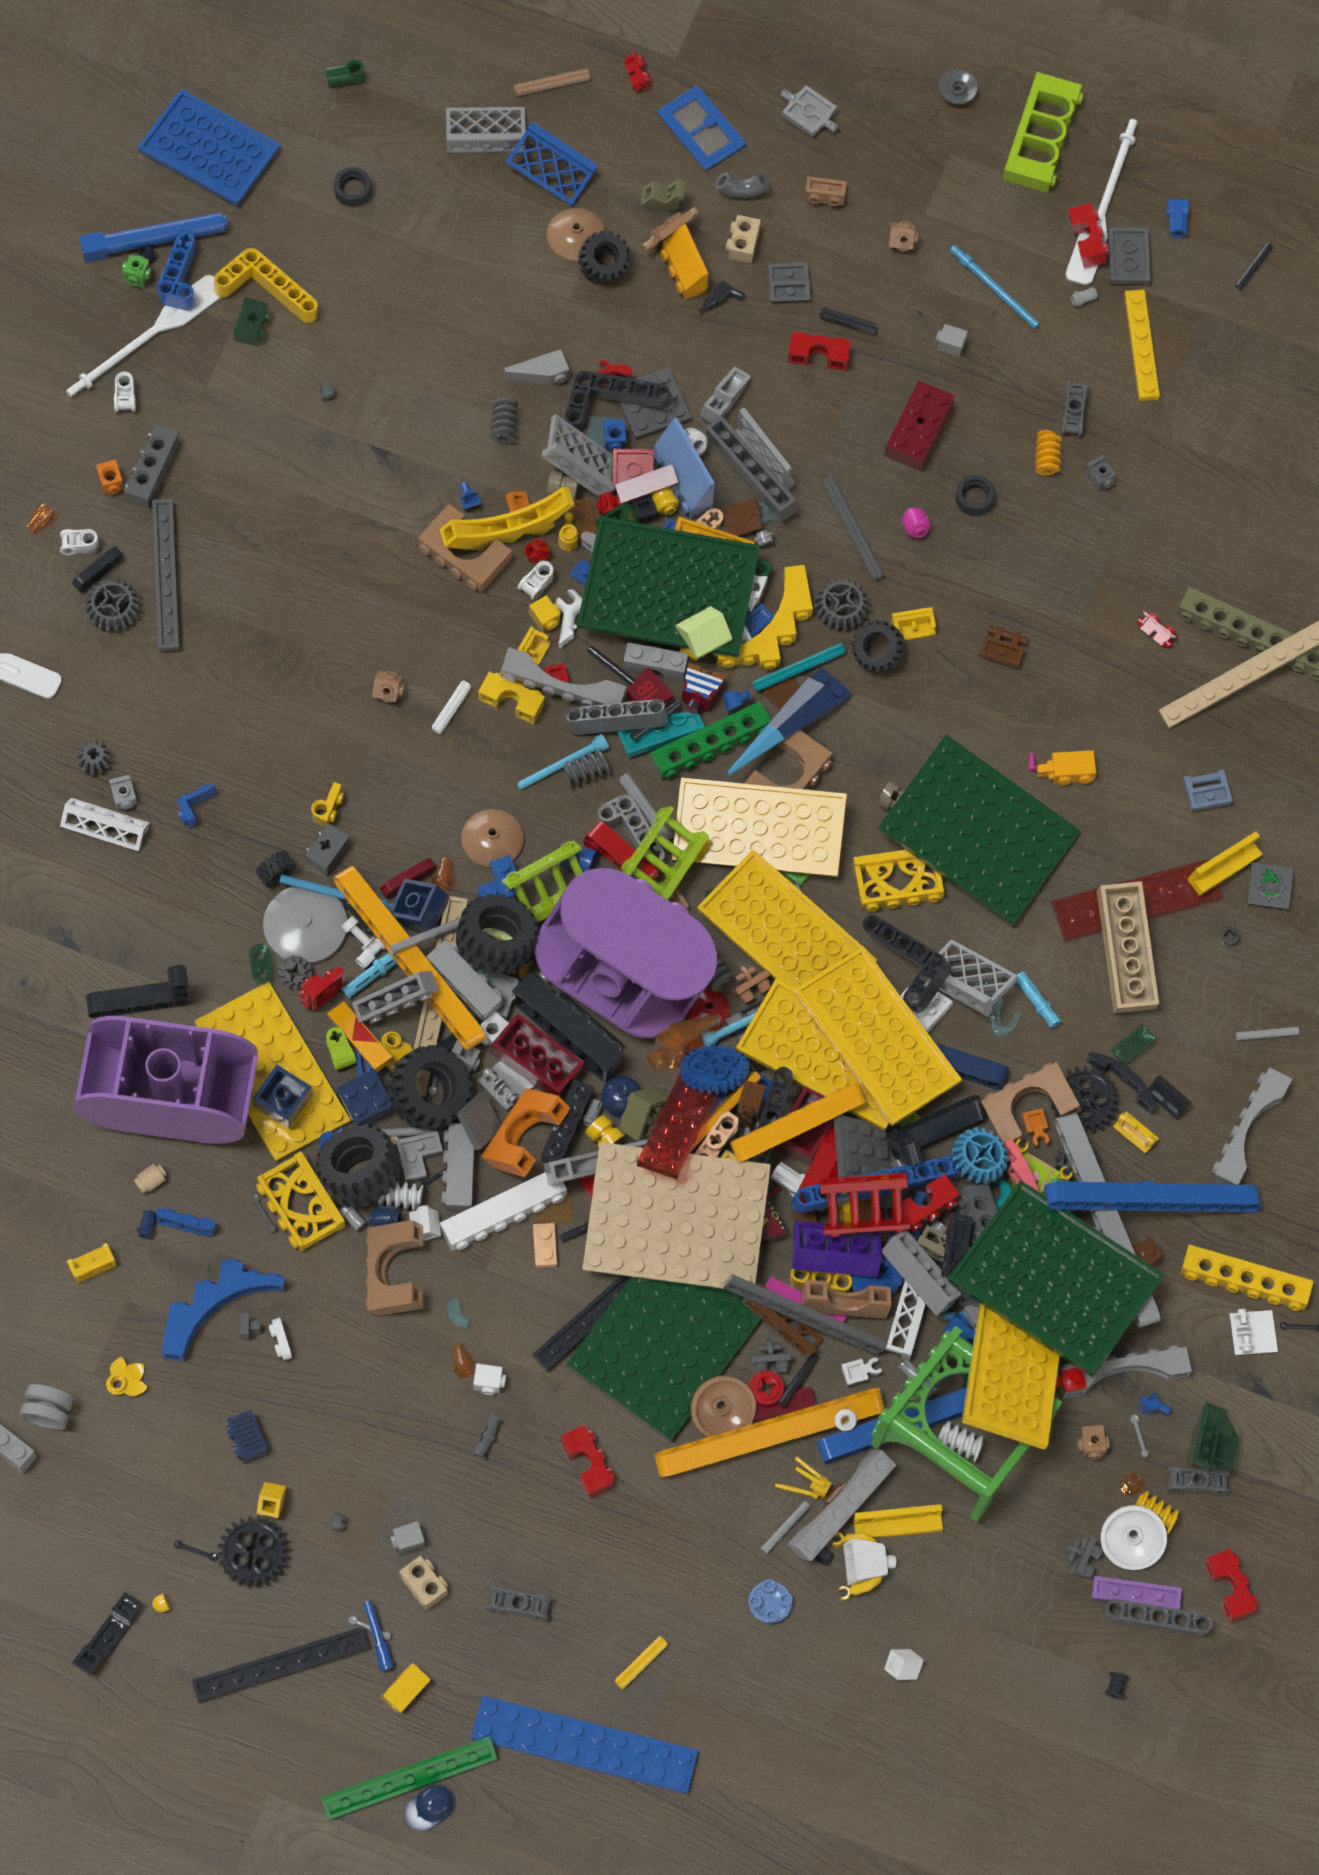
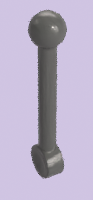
M257 1194L252 1195V1203L257 1205L269 1226V1231L275 1233L277 1227L272 1224L260 1204L259 1196Z

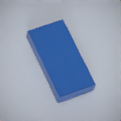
M760 604L746 617L745 626L751 638L761 633L774 618V615L763 604Z

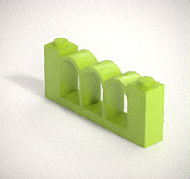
M1039 72L1036 73L1004 170L1003 180L1047 193L1050 186L1055 185L1057 175L1054 174V170L1058 162L1059 149L1062 148L1065 141L1066 127L1069 126L1076 105H1080L1084 93H1081V84ZM1038 100L1061 107L1067 114L1057 117L1035 111L1034 108ZM1029 123L1052 129L1060 137L1051 140L1026 132ZM1022 146L1045 152L1052 157V160L1045 163L1021 157L1019 154Z

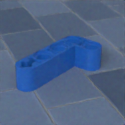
M182 232L177 236L157 285L160 302L165 306L182 310H190L196 305L193 287L184 283L197 250L194 235L190 232Z

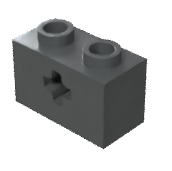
M329 823L325 829H320L316 836L317 840L313 845L310 844L304 853L306 864L325 876L330 873L350 844L349 836Z

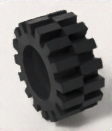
M282 850L281 852H276L275 855H270V858H266L265 862H261L260 866L256 868V874L266 887H272L274 884L277 885L280 882L281 874L290 876L289 874L293 873L294 869H296V864L287 851Z

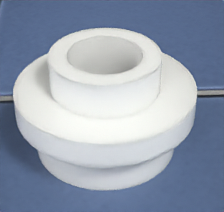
M842 1409L835 1416V1425L842 1431H849L856 1425V1415L849 1409ZM844 1416H848L849 1418L846 1423H842V1418Z

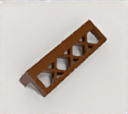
M757 1282L756 1285L765 1288L760 1282ZM747 1298L741 1301L806 1359L815 1352L816 1347L823 1340L816 1331L804 1323L790 1317H785L783 1314L780 1317L772 1309ZM786 1320H794L797 1323L798 1331L790 1326ZM802 1334H810L816 1341L811 1344Z

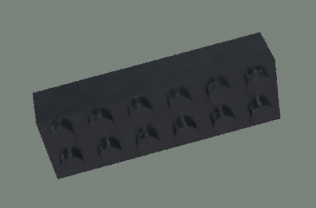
M529 972L512 990V1004L548 1036L585 1062L584 1067L605 1084L623 1068L624 1053H622V1048L618 1044H612L607 1040V1036L603 1031L592 1027V1023L588 1018L577 1014L573 1005L569 1002H563L560 999V995L554 989H548L545 986V982L539 976H533Z

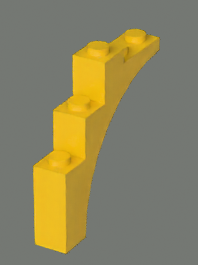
M561 487L539 502L510 513L482 519H451L440 528V533L445 547L482 551L493 543L495 539L504 543H513L523 534L543 536L555 526L554 521L574 506L569 487Z
M805 565L784 567V596L774 618L760 634L741 645L739 657L717 654L716 662L718 668L723 667L727 669L741 664L750 666L758 662L759 670L765 669L769 671L780 667L778 644L786 646L796 642L797 633L794 620L803 621L812 617L813 608Z

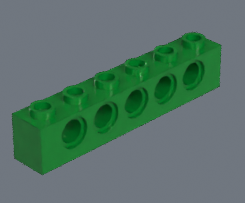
M761 701L650 752V761L661 780L666 778L672 779L679 772L691 770L702 761L708 762L719 753L725 754L731 751L734 746L747 744L752 738L760 735L771 722V719ZM750 723L753 727L746 728L744 724ZM733 732L735 735L727 736L725 733ZM714 740L717 743L715 745H710L707 743V741ZM697 749L698 752L690 753L688 750ZM672 757H677L680 759V761L673 762L670 759Z

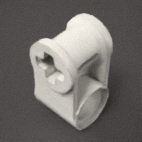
M120 372L115 378V412L119 410L136 411L134 381L132 375L128 372ZM128 382L129 385L121 386V383Z
M66 529L60 532V537L62 538L60 553L63 555L94 554L100 548L97 534L92 529ZM88 540H94L92 543H86Z
M547 561L539 562L520 581L517 588L531 596L530 599L532 601L537 600L552 583L554 572L551 563ZM547 571L549 574L542 576L540 572Z

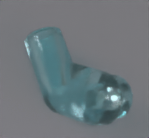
M451 1298L446 1306L448 1318L453 1323L466 1329L471 1320L461 1315L460 1301L457 1298Z

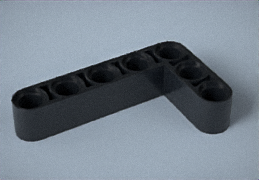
M581 371L576 374L565 419L573 427L582 431L587 423L593 397L657 408L669 407L673 402V397L669 387L664 384ZM584 381H589L587 385H581ZM609 384L607 388L601 389L602 385ZM628 387L625 392H620L622 388ZM641 391H647L645 395H639ZM661 394H667L665 398H658ZM585 399L583 403L577 404L578 400ZM576 417L580 418L577 422H571Z
M870 915L866 917L863 921V928L873 939L921 967L904 993L903 1000L913 1012H923L951 972L950 963L941 954L878 916ZM894 934V936L890 940H888L889 936ZM907 944H910L907 949H904ZM926 953L925 957L920 959L921 955ZM942 963L941 967L936 969L937 965ZM930 980V983L927 986H924L925 983ZM918 998V1001L912 1004L913 1000Z
M183 965L169 967L167 969L169 982L89 993L86 995L88 1016L90 1018H99L189 1005L191 1003L187 969Z
M973 1095L887 1133L886 1139L895 1158L907 1166L914 1165L924 1159L920 1147L978 1122L987 1115L980 1096Z

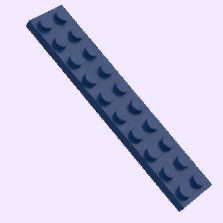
M483 1695L471 1736L473 1741L490 1736L493 1746L686 1795L698 1753L697 1749Z

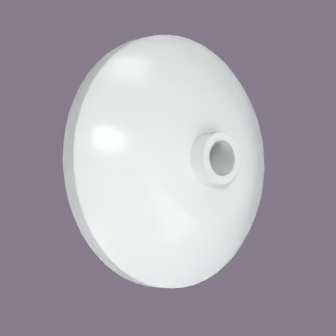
M1139 1505L1121 1507L1111 1513L1103 1524L1101 1531L1102 1548L1109 1560L1121 1568L1128 1570L1147 1568L1159 1560L1166 1548L1167 1533L1165 1525L1154 1511ZM1135 1530L1137 1535L1131 1536L1129 1534L1130 1531Z

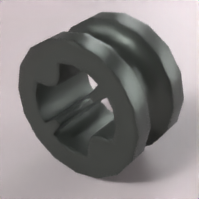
M1232 926L1225 927L1220 935L1223 945L1229 947L1236 945L1239 940V931ZM1227 932H1231V935L1235 936L1232 941L1224 937V935H1227Z

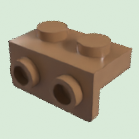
M808 176L804 201H809L813 204L825 203L831 206H843L847 181Z

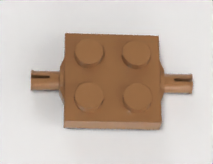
M692 207V209L683 214L678 212L665 220V223L649 232L651 236L646 239L647 242L641 245L643 250L647 252L653 246L658 245L659 241L666 238L686 222H689L691 218L698 214L697 209Z

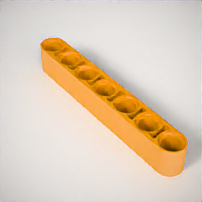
M858 1082L853 1083L730 1142L738 1162L745 1161L865 1103L866 1100Z

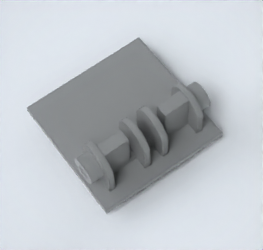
M502 1061L497 1063L492 1069L487 1068L483 1072L484 1075L478 1080L506 1110L519 1100L526 1088L532 1089L535 1086Z

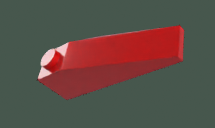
M831 1127L821 1142L799 1189L820 1184V1179L838 1177L835 1128ZM819 1193L821 1198H827L826 1195ZM799 1197L802 1203H807L804 1198Z

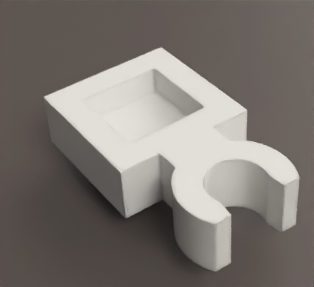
M878 1358L870 1359L867 1364H864L862 1359L841 1364L847 1387L868 1381V1374L872 1376L880 1375L881 1369L874 1370L871 1367L873 1364L878 1363Z

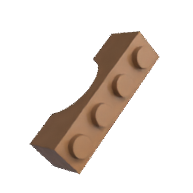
M806 1280L801 1291V1304L822 1314L886 1319L891 1308V1287L869 1285L861 1291L845 1293L832 1289L827 1281Z

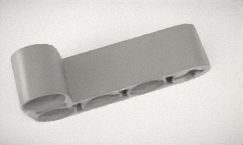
M621 795L603 804L598 809L597 822L603 821L610 828L621 823L636 849L641 843L640 840L644 839L650 830L637 804L629 795ZM628 805L630 808L623 810L620 806ZM610 814L612 817L605 819L602 815ZM638 822L640 825L633 827L630 823ZM653 840L647 850L652 851V854L664 862V850L659 843Z

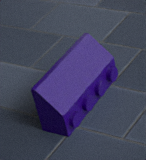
M795 1221L792 1244V1269L878 1277L881 1262L880 1231L842 1233L840 1236L831 1237L824 1235L823 1224L826 1223Z

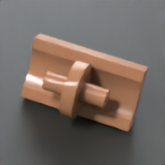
M744 966L739 967L740 975L736 976L735 979L738 983L743 979L745 982L733 988L731 992L733 995H738L743 1003H747L755 998L750 989L753 985H756L760 993L771 988L767 978L770 974L765 970L751 977L756 972L755 968L751 967L747 970Z

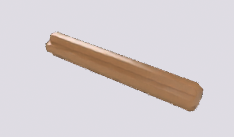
M582 69L514 85V92L516 96L587 81L590 79V73L588 69Z

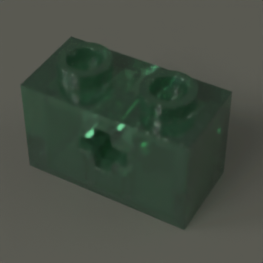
M244 298L233 330L234 341L258 346L259 340H263L265 335L264 325L269 323L271 317L268 303Z

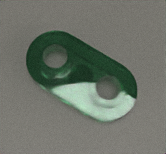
M256 944L249 951L252 980L256 985L261 986L269 982L271 983L273 971L269 948L263 944ZM259 954H262L264 956L262 959L256 958V956ZM265 974L266 977L264 979L259 978V975Z

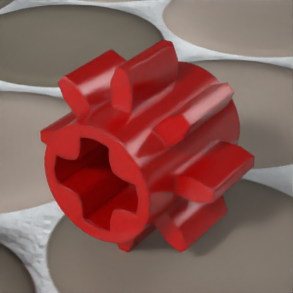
M612 492L601 494L599 500L596 501L598 514L603 513L604 515L621 505L619 496L614 497Z
M534 538L533 543L528 542L525 547L527 560L532 561L534 564H538L542 560L546 561L550 555L548 543Z

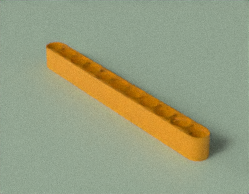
M350 866L334 876L333 879L338 889L408 977L418 972L432 971L439 991L432 993V998L427 999V1001L466 1050H470L485 1040L486 1035L481 1026L416 944L395 953L390 952V945L410 937L353 866Z
M879 1388L868 1389L659 1451L654 1454L659 1476H671L836 1427L835 1416L842 1409L851 1410L856 1415L857 1420L880 1414L885 1409L881 1390ZM848 1416L842 1418V1423L848 1421Z

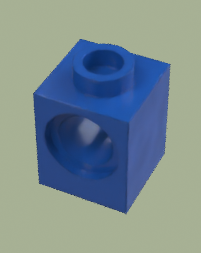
M624 419L604 420L605 449L612 452L613 449H625ZM617 435L619 438H612L610 436Z

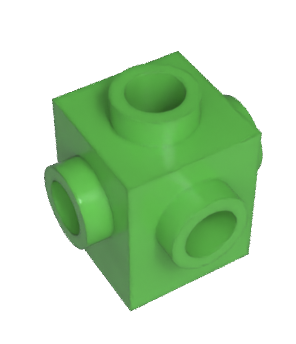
M129 255L127 262L124 261L121 272L124 273L126 284L144 288L147 280L151 277L152 268H150L149 260L143 256Z

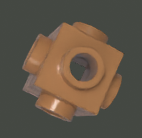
M908 221L891 223L889 247L897 248L899 251L913 249V243L918 242V231H915V225Z
M378 671L374 680L372 697L380 698L384 702H396L399 695L402 696L404 692L403 676L393 671Z
M1104 1425L1084 1426L1081 1428L1080 1438H1077L1078 1451H1082V1457H1088L1089 1460H1097L1105 1455L1107 1449H1109V1437L1105 1436Z

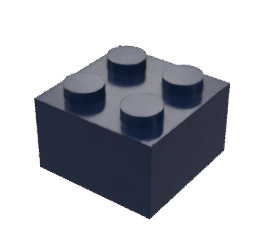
M404 878L389 912L401 927L428 931L436 927L449 899V895L436 884Z
M276 1064L253 1096V1106L285 1127L290 1128L312 1097L313 1091L312 1086Z
M375 1069L336 1087L337 1097L350 1118L352 1125H371L394 1114V1110L391 1107L393 1103L391 1099H388L387 1092Z

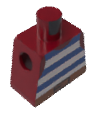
M689 663L681 698L683 702L687 703L686 710L692 714H696L699 708L708 710L722 691L726 675Z

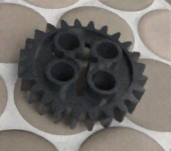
M1084 1065L1083 1071H1080L1078 1066H1075V1072L1073 1073L1070 1069H1067V1076L1064 1075L1081 1110L1088 1111L1090 1114L1083 1117L1077 1113L1084 1131H1086V1128H1089L1093 1133L1094 1126L1101 1130L1102 1122L1108 1125V1118L1114 1119L1115 1114L1112 1111L1118 1110V1106L1115 1104L1119 1103V1098L1114 1096L1118 1095V1090L1113 1089L1115 1082L1108 1083L1109 1075L1104 1078L1102 1077L1103 1070L1095 1073V1067H1092L1091 1071H1087V1066ZM1087 1082L1090 1087L1082 1088L1079 1084ZM1102 1097L1105 1101L1097 1103L1094 1098ZM1054 1103L1051 1104V1109H1057ZM1058 1110L1054 1112V1117L1060 1116Z
M249 1516L248 1522H245L241 1517L240 1525L232 1522V1530L225 1528L228 1536H220L224 1543L218 1544V1548L223 1551L218 1552L217 1556L218 1558H224L219 1562V1565L226 1566L223 1569L224 1574L231 1572L230 1580L237 1577V1585L245 1581V1585L248 1588L250 1582H253L255 1588H257L258 1581H261L266 1586L267 1578L274 1581V1573L281 1575L279 1567H286L282 1560L289 1559V1556L283 1552L288 1551L289 1546L282 1545L287 1542V1538H280L283 1530L275 1531L277 1528L276 1523L269 1526L268 1518L262 1523L260 1516L257 1517L256 1521H253L252 1517ZM258 1533L256 1541L257 1552L253 1556L252 1570H248L251 1559L249 1551H252L254 1534ZM242 1535L250 1537V1540L245 1544L238 1541ZM262 1539H270L272 1541L271 1545L268 1547L261 1546L260 1542ZM239 1556L246 1558V1562L242 1565L234 1563L235 1559ZM259 1560H266L268 1565L265 1568H258L256 1563Z

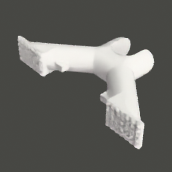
M573 589L567 590L569 596L574 600L573 604L568 605L560 598L556 600V605L564 613L559 648L564 647V645L574 639L573 631L577 628L575 617L580 612L582 597Z

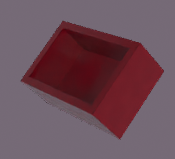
M805 1086L790 1113L825 1096ZM834 1118L775 1147L810 1166L824 1137L830 1128L834 1127Z

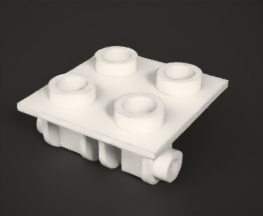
M1246 1309L1237 1310L1238 1313H1230L1235 1355L1278 1352L1272 1310L1246 1312Z

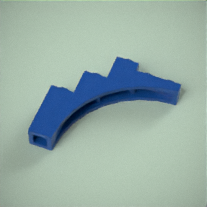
M233 1258L228 1259V1261L222 1260L218 1284L210 1280L196 1281L192 1306L181 1301L176 1302V1304L170 1303L161 1351L162 1358L184 1362L191 1340L207 1317L231 1300L250 1293L264 1291L284 1292L286 1286L285 1277L277 1273H269V1275L260 1274L257 1270L244 1272V1263H241L240 1260Z

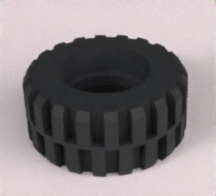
M488 894L486 897L480 896L475 901H470L467 907L463 909L455 940L459 953L464 955V959L468 963L471 962L474 968L478 970L479 968L483 969L488 974L495 972V975H502L503 972L510 974L514 970L518 971L530 962L538 940L537 937L539 936V924L536 917H534V913L527 909L523 902L519 903L516 901V898H507L503 894L498 896ZM487 928L500 929L508 933L513 939H493L482 930Z
M435 1045L421 1046L402 1056L394 1064V1068L389 1073L391 1079L387 1081V1088H390V1092L387 1095L388 1099L393 1101L391 1105L393 1110L397 1109L400 1113L398 1117L401 1120H408L407 1124L412 1127L418 1125V1129L425 1130L428 1128L433 1130L443 1127L458 1118L457 1113L471 1100L472 1093L469 1090L472 1089V1081L468 1080V1077L471 1076L469 1070L465 1071L463 1067L465 1063L462 1059L458 1060L456 1058L457 1054L453 1051L448 1053L447 1048L442 1046L438 1048ZM419 1070L430 1071L440 1080L443 1087V1100L439 1106L429 1104L419 1095L416 1088V1075Z
M355 1124L350 1128H342V1131L333 1133L331 1135L332 1138L326 1139L323 1143V1148H320L317 1154L315 1171L326 1193L334 1202L347 1207L348 1205L350 1207L367 1206L372 1201H379L381 1196H386L390 1192L389 1189L397 1183L396 1178H399L401 1172V1160L389 1136L380 1128L372 1127V1125L363 1124V1126ZM364 1158H371L370 1162L359 1171L345 1173L354 1162Z

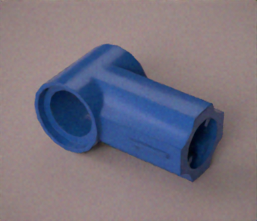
M1168 199L1169 235L1173 236V238H1181L1187 234L1188 199Z

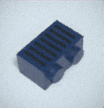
M252 1410L227 1419L229 1426L225 1427L229 1439L234 1438L236 1446L233 1449L237 1459L242 1458L243 1464L268 1455L267 1447Z

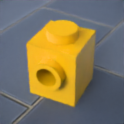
M547 595L529 605V614L542 633L546 630H553L560 623V609L555 603H551Z
M264 1482L259 1495L257 1514L278 1518L284 1503L286 1486Z

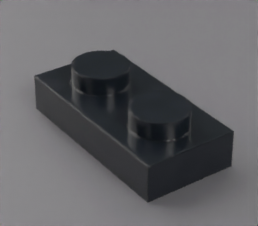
M1161 1075L1157 1076L1148 1088L1153 1099L1176 1119H1179L1192 1103Z

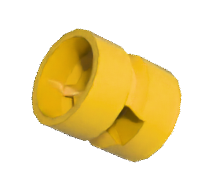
M606 1115L597 1118L585 1132L593 1142H598V1148L600 1142L620 1145L626 1137L617 1127L613 1128V1122Z

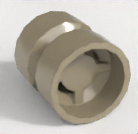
M552 470L547 487V496H550L561 487H569L573 501H575L579 483L570 476H565L563 472Z
M889 781L878 800V805L889 810L905 790L902 791L899 785Z

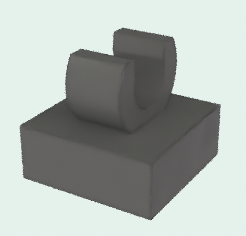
M241 1313L240 1338L241 1340H250V1333H261L260 1321H251L249 1313Z

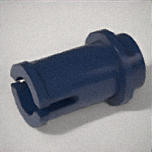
M144 1210L140 1227L137 1228L139 1237L149 1239L154 1234L152 1229L156 1212Z

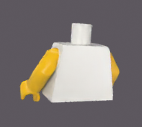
M836 1532L833 1538H841L840 1542H833L832 1544L835 1548H844L848 1585H852L851 1588L841 1586L838 1589V1592L842 1590L848 1591L846 1597L840 1598L843 1601L848 1600L851 1594L858 1595L872 1590L881 1583L882 1577L888 1574V1568L896 1567V1557L894 1555H886L884 1544L877 1543L875 1539L865 1533H851L843 1536L840 1532Z

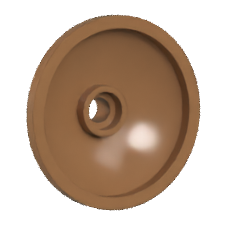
M570 208L559 212L552 218L547 228V242L552 252L559 258L569 262H578L580 258L578 257L579 252L586 239L595 232L599 234L601 230H605L606 233V229L602 220L593 212L582 208ZM602 249L594 251V257L598 255Z
M488 809L476 813L466 822L462 830L461 842L466 856L473 863L490 869V861L510 855L513 862L522 851L524 835L521 825L512 815L502 810ZM494 831L496 835L491 836L489 832Z
M717 1376L707 1380L697 1389L691 1402L692 1419L699 1431L707 1437L750 1425L756 1411L755 1398L750 1388L743 1381L732 1376ZM723 1401V1407L718 1408V1402Z

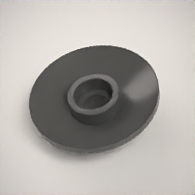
M953 69L946 72L939 81L941 96L953 104L970 102L978 90L975 77L962 69Z

